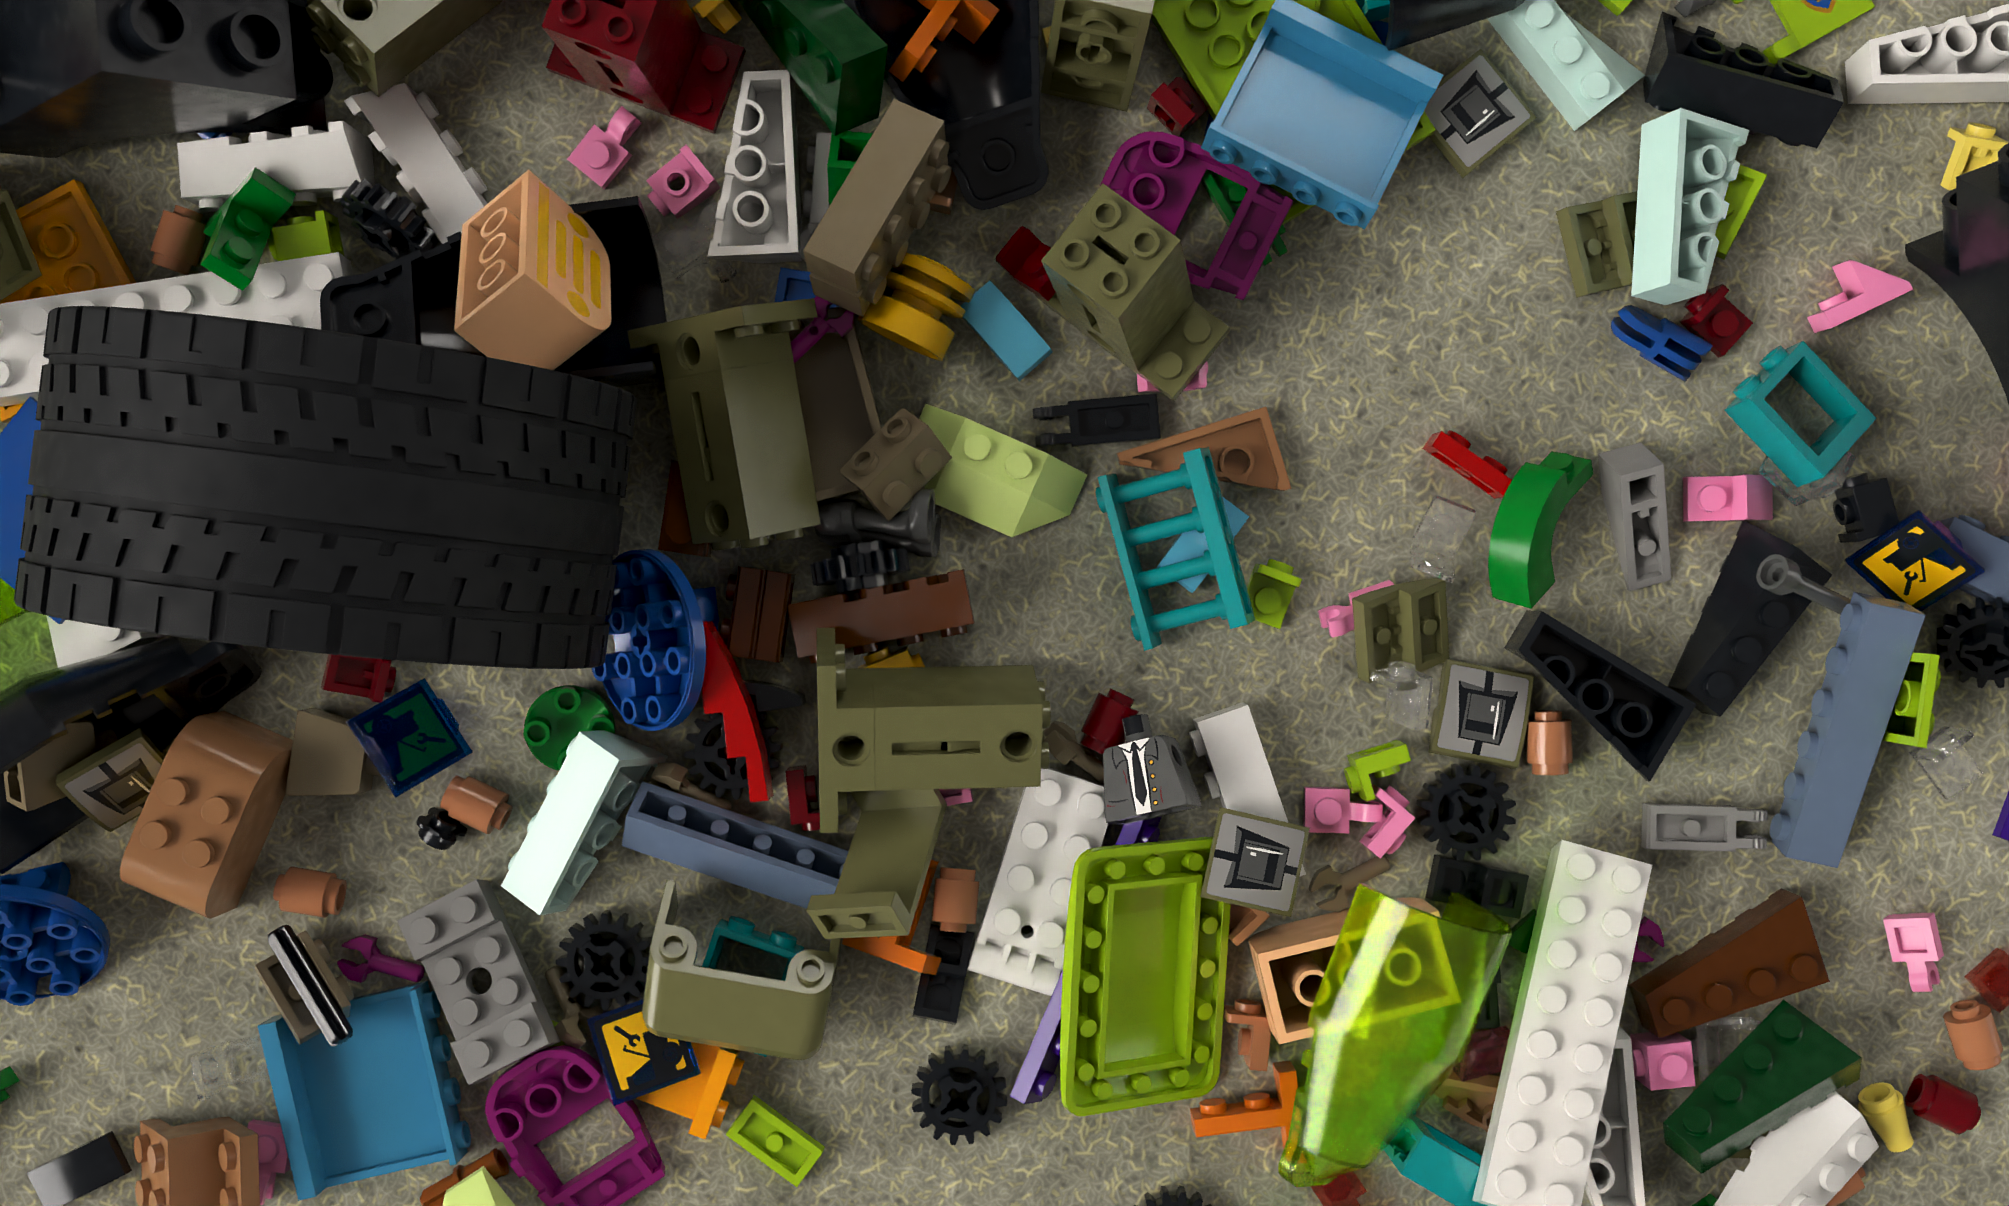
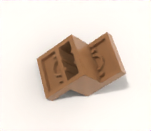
M218 1117L177 1126H171L162 1119L140 1121V1135L134 1139V1154L136 1161L141 1163L142 1180H138L135 1185V1196L138 1206H260L258 1133L230 1117Z

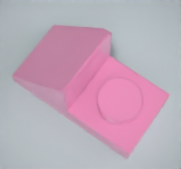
M1848 260L1832 266L1843 292L1819 302L1818 305L1821 311L1807 317L1814 333L1824 331L1913 290L1907 280L1862 263Z
M1743 474L1736 476L1683 477V522L1773 520L1772 476Z

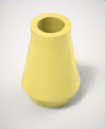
M1883 1082L1874 1083L1862 1089L1858 1095L1860 1101L1858 1110L1884 1141L1887 1149L1891 1152H1903L1911 1148L1914 1140L1909 1129L1903 1095L1895 1090L1891 1084Z

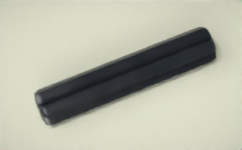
M283 925L273 930L268 935V943L329 1045L335 1047L346 1042L353 1036V1028L293 929L289 925Z

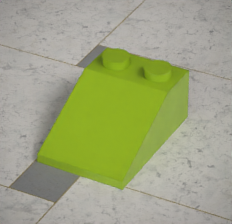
M1912 653L1882 741L1927 748L1928 736L1931 735L1935 724L1932 712L1934 693L1938 690L1941 682V672L1938 668L1940 655Z

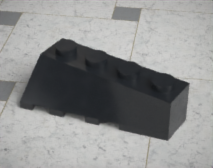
M1665 12L1661 13L1643 80L1646 103H1650L1654 108L1664 112L1683 108L1748 129V134L1750 135L1762 133L1777 137L1780 141L1790 146H1800L1803 144L1818 148L1844 103L1838 79L1784 58L1779 59L1776 65L1772 64L1756 47L1743 42L1740 47L1735 49L1728 47L1714 39L1716 32L1698 26L1695 33L1674 26L1678 17Z
M1742 521L1737 531L1734 545L1724 560L1719 571L1721 572L1711 596H1708L1697 627L1694 633L1691 634L1668 684L1669 688L1696 703L1695 708L1701 713L1719 717L1723 715L1812 602L1794 592L1776 595L1760 587L1756 575L1761 562L1768 556L1774 554L1782 555L1798 564L1802 576L1822 586L1832 576L1831 573L1798 547L1746 521Z
M1526 610L1504 647L1531 664L1649 782L1696 706V703L1543 611Z

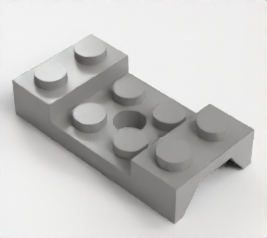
M476 879L397 920L414 961H422L456 1040L450 1044L468 1085L481 1083L489 1079L497 1071L522 1058L561 1042L488 880ZM480 968L487 969L492 977L491 987L484 994L477 992L472 984L473 975Z

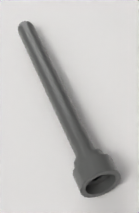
M1774 554L1768 556L1758 567L1756 578L1759 586L1776 595L1794 592L1840 615L1843 608L1850 604L1851 599L1802 576L1798 564L1782 555Z

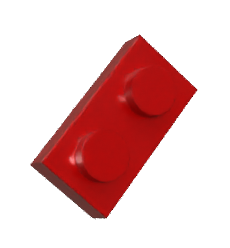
M1449 430L1445 434L1443 431L1431 435L1422 449L1494 499L1504 497L1512 479L1505 475L1508 469L1503 464L1489 456L1481 459L1468 450L1471 443L1456 432Z

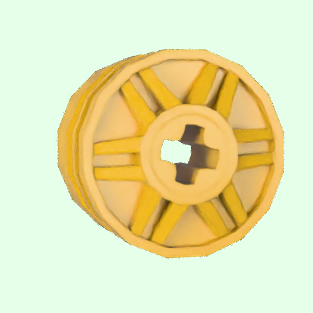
M906 253L898 267L892 266L902 274L889 271L886 276V286L893 290L891 297L883 294L877 304H870L864 316L858 317V321L879 335L912 351L937 361H943L955 333L939 320L942 315L963 319L965 309L950 300V297L963 302H971L975 289L946 266L922 255Z

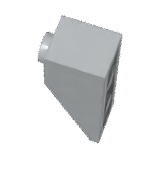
M1641 442L1599 453L1601 494L1627 590L1633 591L1672 580L1664 464Z

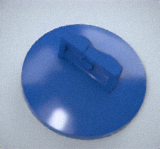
M652 549L630 550L620 554L612 561V564L617 565L611 615H606L605 621L610 623L609 635L614 637L615 652L607 653L605 663L601 666L593 667L592 672L596 680L602 681L609 698L627 724H632L646 731L669 729L682 723L692 712L698 701L706 666V641L703 621L712 620L719 632L715 587L692 589L688 579L678 565L662 552Z
M64 862L29 869L28 872L0 876V999H4L10 1004L25 1006L32 1004L38 998L54 995H73L78 992L80 986L95 978L107 962L110 948L109 931L100 917L92 910L67 897L71 874ZM52 975L49 986L52 994H36L39 978Z

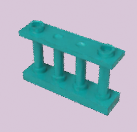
M1209 447L1184 452L1185 463L1180 464V469L1131 483L1119 485L1117 474H1107L1098 477L1100 487L1096 488L1097 502L1100 510L1108 514L1135 614L1131 616L1132 632L1138 642L1142 641L1144 651L1162 644L1160 631L1219 616L1222 620L1228 619L1230 629L1248 625L1255 621ZM1183 486L1188 490L1193 489L1197 506L1192 507V512L1131 529L1125 502ZM1196 529L1199 533L1204 532L1209 549L1204 551V556L1142 571L1136 548L1137 545ZM1209 573L1211 577L1216 576L1220 593L1215 596L1216 599L1154 615L1148 593L1149 588Z

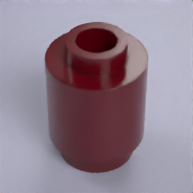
M1111 688L1107 696L1098 693L1081 729L1084 735L1080 743L1101 754L1104 753L1106 748L1124 744L1126 739L1122 719L1137 715L1139 712L1131 708L1134 699Z
M1916 1075L1905 1096V1104L1913 1109L1915 1115L1955 1134H1962L1966 1130L1973 1129L1981 1116V1108L1978 1106V1098L1975 1094L1935 1075Z

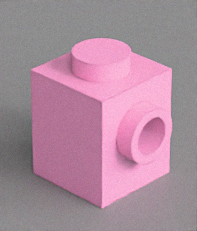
M1651 1032L1630 1034L1636 1080L1651 1091L1696 1086L1690 1040L1678 1032L1662 1038L1656 1037Z

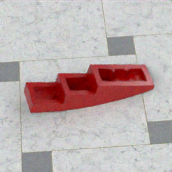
M712 620L703 621L706 641V666L702 685L704 714L723 713L727 758L746 757L750 802L768 801L774 796L767 750L754 704L737 664Z

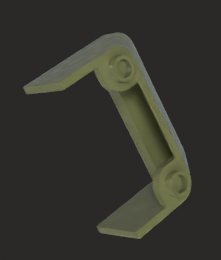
M666 880L650 945L642 1008L643 1020L647 1029L659 1037L793 1060H806L813 1057L820 1050L823 1043L843 938L831 939L829 952L808 949L797 953L788 965L785 981L695 965L697 942L694 935L686 928L674 925L678 910L676 881Z

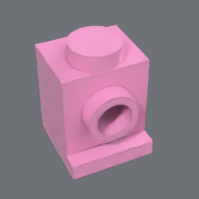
M687 145L683 146L678 155L646 180L653 189L647 195L651 202L664 217L672 212L679 221L721 188ZM677 177H683L685 179L684 187L678 191L671 190L670 183Z

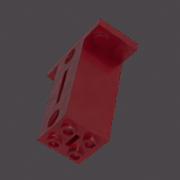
M551 0L542 24V28L555 43L546 65L548 71L713 134L716 133L746 53L745 48L703 32L686 0Z

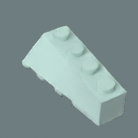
M1525 0L1524 3L1514 10L1487 18L1574 131L1645 76L1564 12L1555 0Z
M1683 108L1642 124L1632 297L1669 305L1706 293L1719 240L1715 236L1718 222L1726 219L1729 203L1724 201L1729 182L1736 180L1740 163L1735 158L1738 147L1746 144L1749 133L1748 129Z
M605 730L579 731L578 735L567 747V757L562 767L547 787V796L539 812L529 822L527 827L528 834L519 851L511 858L508 864L509 871L501 887L538 915L566 911L598 863L597 858L593 856L596 850L603 848L610 841H613L622 826L616 820L624 808L631 801L633 802L651 766L656 768L658 763H665L668 756L653 748Z

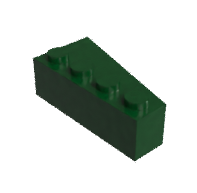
M737 0L834 136L879 118L888 45L842 0Z
M1783 999L1663 1122L1665 1144L1702 1174L1751 1145L1753 1139L1770 1129L1774 1131L1788 1123L1790 1117L1809 1106L1813 1108L1827 1099V1095L1840 1087L1845 1086L1846 1088L1860 1079L1862 1057Z

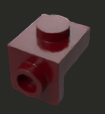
M328 654L321 688L326 691L366 697L372 702L382 703L384 693H391L396 679V667H392V660Z

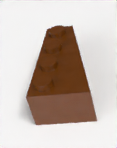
M964 569L787 605L798 658L809 656L810 664L817 663V628L835 627V644H845V649L853 647L854 655L880 650L879 642L897 639L898 646L923 642V633L940 630L942 638L968 633L966 625L975 623Z
M1781 888L1770 895L1769 899L1753 909L1746 910L1735 917L1734 921L1717 932L1705 936L1698 941V944L1684 953L1672 957L1631 983L1629 988L1642 1027L1656 1037L1662 1038L1830 982L1802 896Z

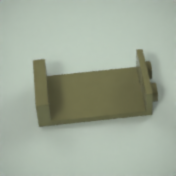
M939 789L851 792L862 812L835 893L811 895L806 911L824 939L909 935L947 803Z

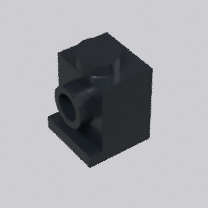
M1861 473L1839 480L1841 488L1834 490L1837 500L1833 502V511L1837 521L1844 525L1846 532L1838 534L1840 543L1860 542L1901 529L1887 478L1869 480L1867 473Z

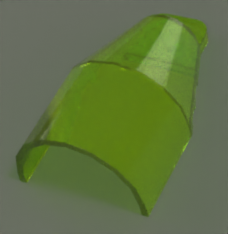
M1359 883L1310 1011L1308 1026L1315 1031L1312 1049L1303 1051L1301 1064L1308 1068L1305 1088L1301 1086L1296 1090L1289 1136L1278 1165V1173L1283 1179L1295 1187L1325 1185L1332 1182L1339 1175L1370 1166L1456 1069L1464 1058L1511 938L1512 930L1507 922L1497 914L1457 892H1451L1442 918L1398 901L1364 883Z

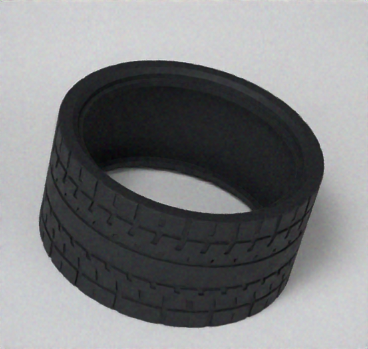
M66 306L52 309L48 313L43 356L48 358L49 362L42 365L35 419L41 421L40 430H34L28 484L34 485L33 495H26L20 549L26 551L25 557L19 558L14 594V602L20 608L51 617L125 630L230 644L353 657L528 669H582L598 667L605 663L610 623L605 621L606 615H611L617 565L612 564L613 555L618 556L624 512V507L619 504L620 498H625L631 455V447L627 446V441L633 439L637 399L631 393L598 381L535 366L435 347L299 326L202 314L105 306Z

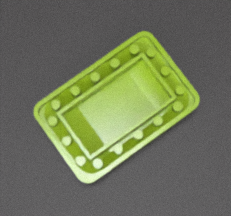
M1213 836L1094 847L1084 851L1075 862L1070 888L1063 962L1060 1082L1062 1103L1069 1112L1076 1116H1089L1201 1097L1208 1094L1218 1081L1231 904L1201 897Z

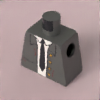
M1148 714L1123 718L1122 724L1126 743L1106 748L1103 753L1106 823L1126 825L1202 807L1176 738L1166 735L1152 736Z

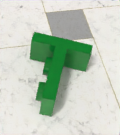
M255 167L207 222L203 233L211 237L200 265L243 291L254 278L273 225L293 204L296 194Z

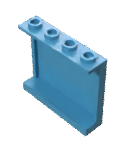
M1275 0L1267 20L1214 122H1211L1201 149L1209 152L1218 162L1234 164L1250 172L1254 179L1263 184H1274L1292 193L1293 197L1303 204L1316 205L1332 213L1339 222L1345 225L1358 226L1365 230L1377 211L1378 203L1443 74L1394 50L1388 51L1386 46L1293 0Z
M428 981L355 997L349 1001L351 1004L350 1017L346 1019L353 1028V1036L335 1047L329 1045L323 1033L299 1045L282 1015L273 1016L258 1025L298 1201L316 1197L327 1187L448 1159L450 1166L455 1165L468 1152L467 1148L471 1145V1132L468 1123L465 1120L460 1121L457 1104L461 1101L460 1085L455 1077L450 1078L447 1061L451 1058V1047L448 1037L445 1034L440 1035L437 1018L441 1015V1005L435 991L430 992Z

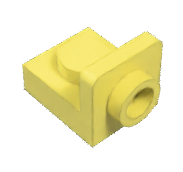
M1969 122L1966 129L1950 127L1947 137L1956 141L1940 185L1947 190L1956 189L1957 176L1998 161V151L2009 142L1994 135L1996 128L1989 125Z

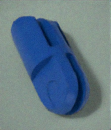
M1632 305L1624 306L1618 311L1620 317H1614L1611 322V329L1616 337L1640 351L1642 358L1684 382L1690 377V370H1695L1701 363L1700 355L1706 356L1713 347L1709 342L1667 318L1660 320Z

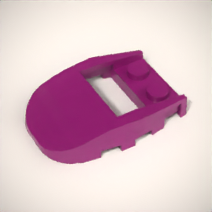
M1149 131L1128 139L1116 151L1100 186L1104 183L1173 235L1176 234L1207 169L1248 188L1209 269L1206 270L1185 259L1190 284L1206 289L1212 287L1235 294V298L1244 300L1293 205V200L1283 196L1271 186L1257 181L1250 172L1234 164L1218 162L1209 152L1201 149L1202 145L1186 141L1182 137L1164 132Z
M553 1046L528 1055L504 1071L488 1092L485 1114L487 1116V1123L496 1141L504 1144L511 1157L509 1165L519 1178L524 1176L539 1191L537 1196L547 1206H619L665 1176V1165L655 1144H653L654 1142H652L653 1139L637 1105L629 1096L618 1099L615 1095L609 1073L590 1054L581 1049L571 1046ZM608 1098L635 1136L634 1139L563 1184L537 1146V1143Z

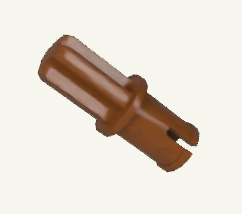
M495 1148L465 1167L463 1165L456 1166L453 1169V1174L423 1190L420 1197L421 1205L443 1206L446 1190L482 1166L487 1169L495 1180L508 1175L509 1165L500 1150Z

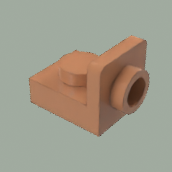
M1236 999L1234 1006L1224 1005L1223 1016L1227 1022L1247 1025V1028H1240L1238 1054L1244 1055V1061L1249 1070L1267 1071L1271 1031L1265 1009L1261 1008L1262 1003L1249 999Z

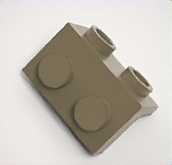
M901 408L840 469V473L859 489L882 517L890 521L952 459V456L926 423L905 408Z
M305 930L298 934L297 938L345 1017H350L351 1004L349 1001L354 999V995L349 984L342 975L337 978L334 977L327 965L332 962L327 948L319 938L312 941ZM274 954L255 965L257 975L299 1045L322 1033L277 956Z

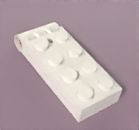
M1049 767V769H1041V787H1024L967 970L1052 996L1059 980L1060 972L1063 969L1067 914L1074 865L1084 851L1094 847H1101L1108 826L1105 820L1103 784ZM1025 925H1030L1033 930L1029 934H1024L1021 928Z

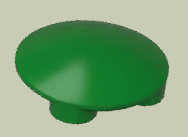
M564 685L544 692L533 702L526 715L523 735L532 754L544 765L559 771L567 757V747L578 735L579 731L605 730L615 734V721L608 704L597 693L581 686Z

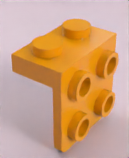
M686 1041L694 1066L693 1072L632 1094V1096L643 1102L692 1119L693 1122L688 1134L706 1139L712 1126L721 1127L730 1103L722 1100L728 1084L736 1086L745 1060L738 1058L740 1050ZM667 1047L663 1051V1058L666 1061L671 1062L677 1058L678 1053L674 1047ZM669 1048L674 1049L675 1052H671ZM668 1049V1054L664 1056L665 1051ZM676 1053V1057L672 1059V1055ZM669 1056L671 1060H667L665 1057ZM651 1062L637 1073L634 1080L635 1085L655 1079L656 1075Z

